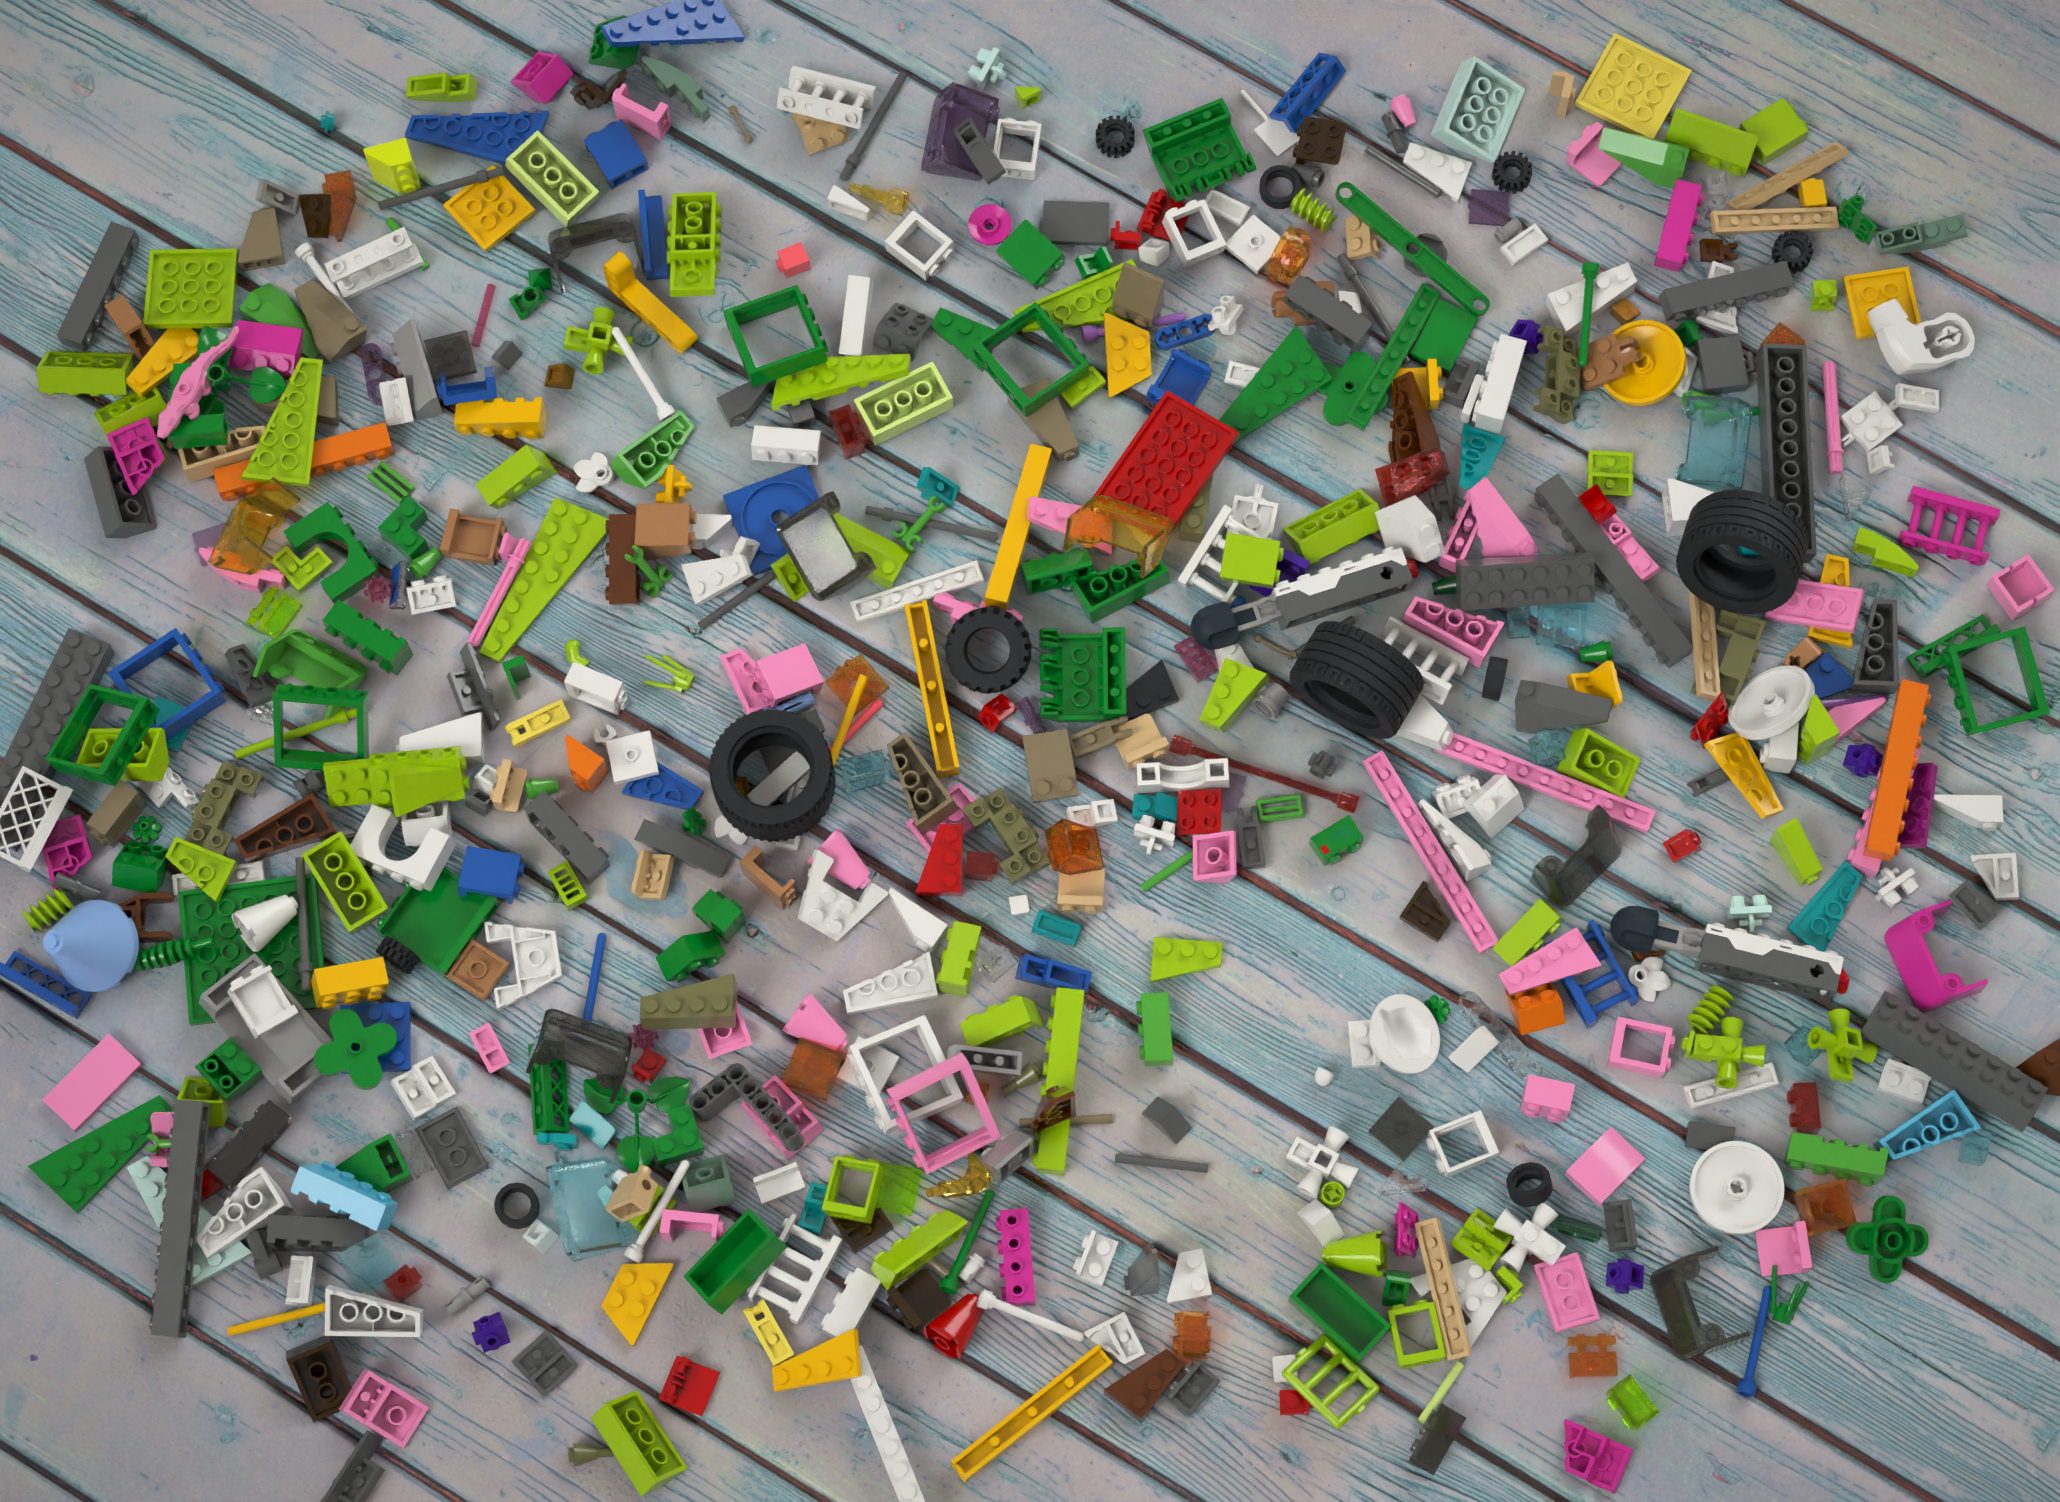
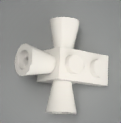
M1329 1126L1324 1144H1318L1317 1147L1296 1137L1286 1159L1309 1171L1296 1187L1300 1192L1317 1199L1322 1179L1328 1180L1330 1175L1346 1188H1350L1359 1168L1337 1162L1339 1158L1337 1152L1349 1139L1346 1133Z
M1542 1203L1537 1206L1531 1222L1526 1220L1522 1224L1505 1208L1493 1227L1515 1237L1511 1243L1514 1246L1500 1258L1501 1263L1519 1273L1526 1255L1531 1257L1534 1254L1550 1266H1553L1566 1246L1543 1230L1558 1217V1214L1551 1207Z

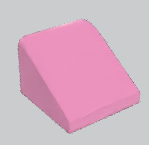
M509 533L504 534L499 549L501 560L506 562L510 559L508 557L509 554H513L519 543V540Z

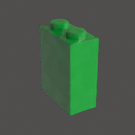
M1026 219L996 250L997 254L1035 290L1045 286L1050 279L1049 276L1054 271H1059L1065 264L1064 260L1066 259L1063 252Z

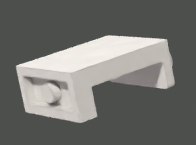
M262 965L258 966L250 972L251 976L243 979L242 976L230 983L231 987L227 991L255 1039L292 1019L299 1013L295 1005L291 1006L271 973L272 968L270 965L265 968Z

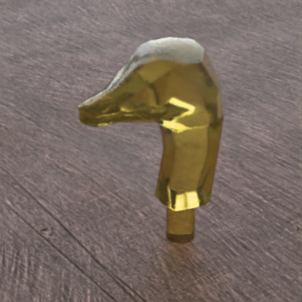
M852 182L849 185L848 191L860 194V198L883 205L888 213L903 216L909 205L910 193L902 189L892 187L891 190L886 191L867 184L861 186Z
M974 1152L968 1154L967 1171L962 1178L956 1181L938 1182V1186L926 1189V1195L928 1198L941 1195L943 1199L971 1196L987 1188L991 1184V1177Z

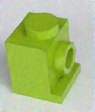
M1836 280L1813 281L1809 291L1811 311L1834 310V303L1837 298Z

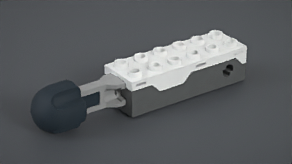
M1389 547L1382 550V554L1376 556L1373 553L1362 556L1360 561L1354 563L1352 560H1348L1339 564L1340 567L1335 569L1326 567L1319 570V574L1310 576V574L1297 577L1298 581L1289 583L1286 580L1277 583L1270 596L1232 609L1224 601L1206 606L1199 610L1192 618L1190 625L1191 635L1195 642L1203 648L1210 650L1225 648L1238 643L1240 632L1278 621L1282 631L1407 591L1413 583V579L1419 575L1418 568L1414 560L1404 556L1402 547L1398 549Z
M1641 906L1621 908L1614 914L1610 922V932L1613 939L1624 949L1647 954L1653 946L1681 953L1688 957L1696 958L1694 966L1696 971L1830 1003L1836 993L1843 995L1848 989L1850 977L1842 968L1844 957L1838 956L1839 954L1834 951H1817L1815 947L1810 945H1802L1801 947L1793 945V942L1780 939L1777 941L1770 939V936L1765 934L1752 935L1748 934V931L1744 929L1734 928L1732 930L1725 928L1723 924L1715 922L1707 924L1704 930L1687 928L1659 921L1657 910Z

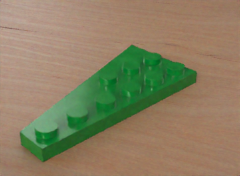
M1297 325L1219 419L1222 423L1239 432L1240 436L1235 443L1333 381Z

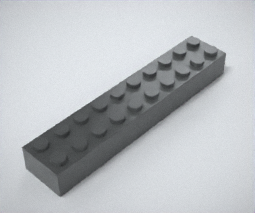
M1763 343L1756 353L1762 494L1771 496L1784 503L1801 519L1808 535V548L1804 563H1810L1816 556L1817 550L1806 345Z
M68 628L0 765V808L22 766L50 780L53 779L57 770L45 758L89 684L99 686L115 653L110 644ZM24 773L20 780L23 789L36 786L33 777ZM19 785L14 792L20 791ZM49 785L40 788L43 797ZM37 789L25 792L28 805L41 801ZM22 794L11 797L12 809L25 806ZM7 804V806H6L4 812L9 811L8 804ZM39 805L30 807L33 818ZM27 809L14 812L18 825L30 821ZM11 814L1 816L0 825L2 829L15 826ZM30 825L19 828L22 839ZM16 829L3 832L7 845L20 841ZM0 835V846H4ZM20 844L8 849L17 852Z

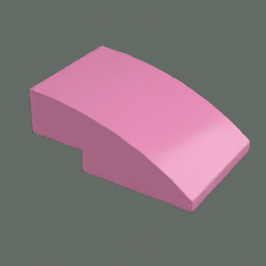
M738 1002L736 1006V1027L698 1028L708 1059L752 1044Z
M774 1075L762 1087L790 1117L801 1132L804 1144L799 1150L788 1151L744 1101L740 1106L789 1160L824 1129L793 1092Z
M1611 1127L1566 1171L1565 1176L1600 1207L1646 1158Z
M367 1369L362 1371L339 1408L340 1411L403 1449L429 1409L426 1405Z

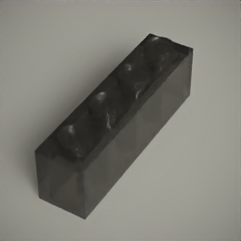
M268 1100L265 1105L261 1104L256 1109L255 1116L250 1121L242 1124L238 1135L234 1139L230 1138L225 1143L224 1150L219 1156L215 1155L212 1157L207 1165L208 1175L229 1192L237 1186L292 1125L291 1116L271 1100Z

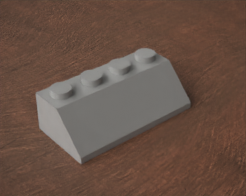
M411 319L392 334L394 342L390 343L393 355H398L400 361L396 363L398 373L406 378L412 414H415L417 421L443 414L418 327L415 319Z

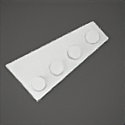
M928 951L922 954V956L909 960L892 970L889 969L875 978L867 979L843 990L847 1014L850 1015L937 998L938 993L930 952Z

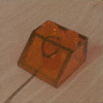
M1062 818L1045 831L1051 865L1054 871L1075 875L1104 868L1096 829Z

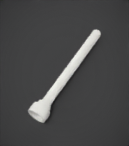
M307 242L300 245L295 250L298 258L301 261L307 262L326 290L354 313L314 258L315 250L310 243Z
M613 327L611 331L657 406L656 414L661 422L665 421L676 413L672 405L664 402L618 327Z
M687 1160L681 1161L635 1244L632 1243L630 1247H627L623 1255L640 1264L644 1257V1245L658 1223L662 1210L667 1207L690 1166Z
M983 1289L979 1295L977 1307L985 1310L987 1308L992 1309L993 1307L1081 1342L1084 1340L1082 1332L998 1300L993 1295V1292Z

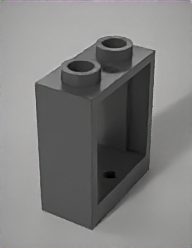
M1967 880L1948 895L1979 930L1997 916L1995 911ZM1979 899L1980 904H1976L1975 900Z

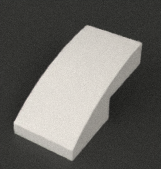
M1114 799L1092 801L1089 805L1072 806L1066 809L1070 831L1099 827L1118 821Z

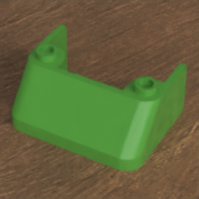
M292 629L263 646L252 676L257 678L265 672H269L274 678L282 679L292 675L302 682L314 685L315 687H336L344 690L356 689L357 691L365 679L368 670L363 664L299 629ZM327 705L328 709L324 717L329 719L346 707Z

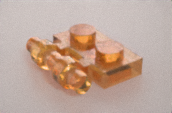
M1598 1333V1336L1577 1334L1576 1337H1567L1568 1346H1577V1353L1568 1354L1570 1378L1615 1377L1618 1375L1616 1351L1607 1352L1606 1345L1616 1344L1615 1335L1606 1336V1333ZM1598 1345V1352H1585V1346Z

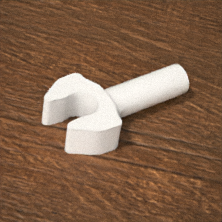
M607 724L606 728L609 735L606 738H602L598 729H595L594 739L596 745H603L608 754L606 741L616 739L617 734L615 729Z

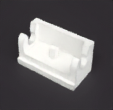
M291 1256L285 1300L286 1306H312L317 1260L314 1257Z

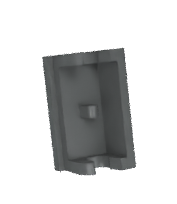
M1459 357L1444 387L1443 400L1441 401L1462 409L1474 377L1479 372L1481 363L1465 357Z
M1632 1199L1608 1202L1603 1208L1609 1252L1635 1250L1638 1242Z

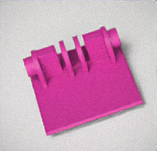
M1399 1202V1209L1395 1213L1394 1225L1398 1227H1394V1230L1398 1231V1234H1394V1237L1398 1239H1394V1252L1399 1257L1405 1256L1406 1253L1415 1258L1419 1242L1416 1237L1414 1223L1419 1222V1216L1417 1211L1402 1202Z

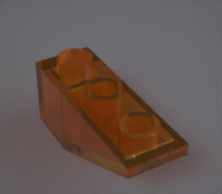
M350 170L325 174L326 183H322L323 193L331 195L330 215L332 222H329V230L331 235H335L337 242H342L357 199L354 179Z

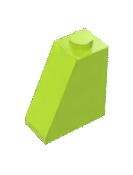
M1795 817L1778 827L1770 842L1799 886L1805 883L1809 886L1820 879L1819 875L1823 868L1798 819Z

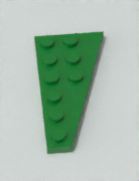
M159 1095L30 1164L28 1167L79 1214L150 1141L147 1139V1135L152 1134L151 1114L153 1112H172V1106Z

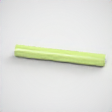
M1456 1361L1417 1419L1419 1422L1426 1425L1464 1368L1462 1363Z

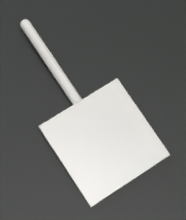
M1241 90V94L1265 120L1254 131L1277 157L1299 141L1300 137H1297V133H1291L1284 122L1273 120L1271 117L1268 118L1244 90Z

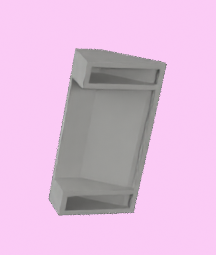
M254 953L202 993L199 1004L227 1036L231 1037L261 1068L262 1075L291 1105L325 1076L316 1069L314 1056L318 1048L333 1040L274 974V978L291 1006L295 1005L299 1013L259 1038H254L227 993L231 987L230 983L241 976L243 979L251 976L250 972L260 965L264 968L267 967Z

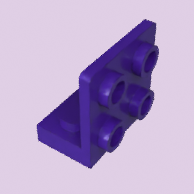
M1284 549L1282 561H1277L1276 569L1280 570L1278 583L1286 580L1289 583L1298 581L1297 577L1308 573L1310 561ZM1249 585L1251 590L1265 597L1270 596L1273 591L1271 588Z

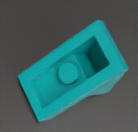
M923 467L916 487L922 490L921 498L929 500L935 495L939 499L937 503L943 502L946 506L952 507L960 486L932 468Z
M1157 792L1156 796L1134 794L1132 818L1141 819L1145 814L1155 818V821L1177 823L1178 799L1161 792Z

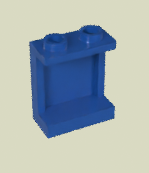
M622 119L609 123L601 131L593 132L584 139L587 151L591 153L600 167L611 190L649 169L647 159Z
M1173 349L1170 359L1154 385L1151 384L1148 389L1147 400L1158 404L1168 390L1194 406L1211 378L1212 368L1203 360L1197 361L1191 358L1183 350Z
M493 366L484 367V381L448 386L445 374H440L441 380L437 381L439 399H443L444 405L497 398Z
M467 846L458 883V896L467 897L468 892L506 898L508 899V904L513 905L514 897L518 898L520 892V884H517L518 878L523 877L525 864L521 863V855Z

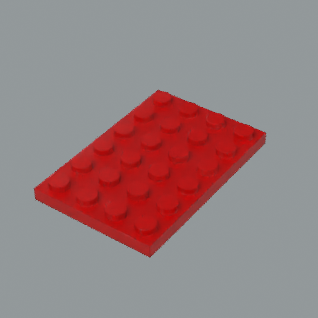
M1167 390L1091 499L1093 502L1165 544L1240 434L1238 431Z

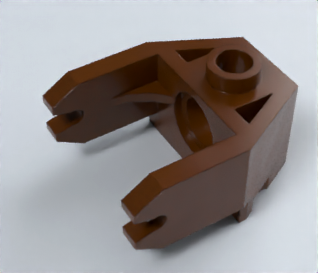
M140 893L118 904L123 908L122 911L126 916L132 918L140 943L173 940L171 932L145 931L146 905L174 902L172 893Z

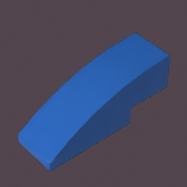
M1024 954L1019 959L1015 979L1052 989L1059 987L1084 990V994H1087L1092 972L1052 959L1044 960Z

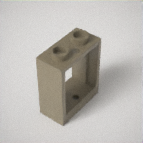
M119 780L87 822L91 829L90 833L101 845L106 847L109 844L115 848L147 806L146 802L138 791Z

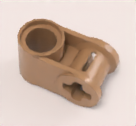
M1807 636L1786 655L1782 666L1793 665L1805 670L1824 654V651Z

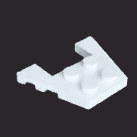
M814 849L812 855L814 858L812 866L809 868V879L806 890L803 893L798 919L831 939L838 941L879 904L889 892L869 881L859 900L855 901L823 881L834 859Z
M484 922L488 944L511 941L517 984L494 988L497 1010H501L563 978L555 931Z
M1467 1259L1452 1264L1451 1268L1462 1312L1470 1321L1466 1326L1470 1346L1472 1347L1507 1292L1490 1271L1488 1272L1473 1260ZM1427 1273L1410 1279L1411 1287L1420 1298H1423L1431 1291Z

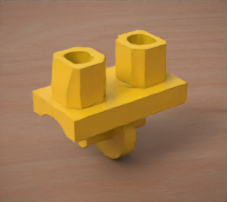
M667 465V470L657 480L659 485L666 486L665 491L656 493V503H680L681 498H685L686 492L692 491L693 485L686 482L687 476H684L681 471L676 470L674 465Z

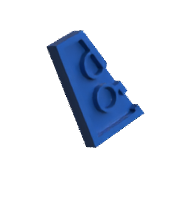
M1826 652L1804 670L1811 678L1815 687V694L1819 699L1837 695L1848 689L1850 690L1853 678L1829 652Z
M657 762L658 775L630 781L622 791V795L684 810L695 807L704 794L701 788Z

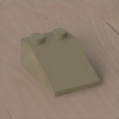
M1124 262L1112 301V310L1120 317L1133 319L1135 323L1142 327L1148 326L1152 328L1164 306L1165 280Z
M1067 729L1022 736L1033 803L1078 796L1076 774Z

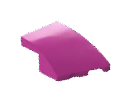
M148 417L106 434L132 495L138 492L165 459Z
M81 814L56 821L42 848L52 884L57 872L72 877L92 858ZM53 886V889H54V888H55L56 890L59 889V887Z
M1565 1419V1471L1616 1494L1634 1450Z

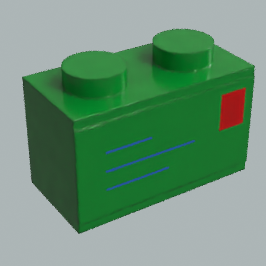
M1350 815L1312 836L1309 844L1323 866L1329 863L1334 865L1347 852L1352 854L1362 847L1361 844H1363L1364 837Z

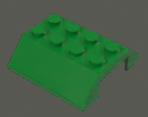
M1223 98L1143 130L1151 159L1169 196L1176 203L1184 200L1185 196L1187 198L1192 197L1193 188H1196L1201 193L1205 191V188L1209 190L1224 184L1225 180L1231 181L1233 172H1236L1241 177L1245 175V172L1250 173L1257 170L1250 152L1246 155L1231 124V114Z
M1125 627L1103 628V633L1058 634L1057 628H1043L1039 630L1040 648L1053 652V655H1040V662H1042L1040 663V683L1042 684L1040 685V691L1053 695V698H1040V705H1043L1040 706L1041 718L1055 722H1105L1126 715Z

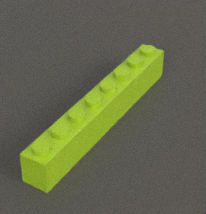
M1057 987L1056 994L1051 996L1050 1008H1054V1017L1049 1016L1048 1030H1052L1051 1039L1046 1040L1045 1052L1049 1053V1061H1044L1043 1075H1047L1046 1084H1041V1098L1046 1094V1090L1054 1086H1059V1088L1066 1086L1074 1091L1084 990ZM1070 1119L1036 1133L1035 1143H1039L1038 1152L1033 1154L1032 1165L1037 1166V1173L1065 1175Z

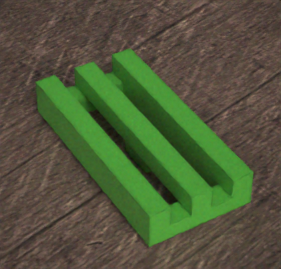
M381 460L378 463L379 466L375 467L373 472L367 475V479L400 505L414 492L415 487ZM385 470L408 490L405 491L381 471ZM377 475L381 477L384 481H386L389 485H391L403 496L401 498L397 496L394 492H392L389 488H387L375 477Z
M1301 794L1259 799L1255 802L1258 822L1260 824L1304 818ZM1297 801V804L1278 806L1262 809L1261 807L1264 805ZM1299 810L1298 812L1263 816V814Z

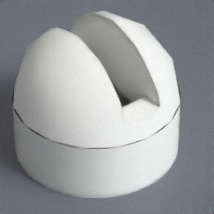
M1318 1067L1314 1076L1317 1084L1326 1086L1332 1082L1335 1075Z

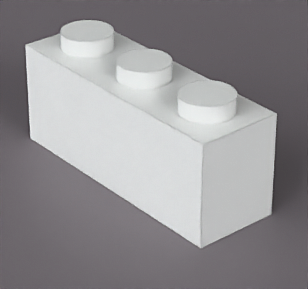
M754 426L751 443L752 460L818 465L821 449V431Z
M856 1268L854 1273L850 1271L844 1282L847 1285L843 1293L838 1292L833 1301V1305H835L831 1314L827 1312L822 1320L821 1325H823L822 1330L824 1334L835 1338L851 1329L858 1330L882 1287V1283L878 1278L859 1268Z

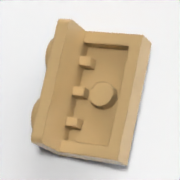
M1553 71L1548 92L1552 95L1561 96L1557 116L1565 117L1566 111L1572 109L1576 88L1572 87L1575 75L1566 71Z
M1355 215L1346 217L1347 258L1351 261L1369 256L1376 260L1380 259V251L1382 250L1380 236Z
M503 759L501 766L498 765L495 778L498 780L496 787L491 789L490 800H492L497 810L518 813L528 771L514 767L512 760Z
M640 850L636 862L635 876L631 884V893L642 900L665 901L675 857L665 854H651L646 850Z

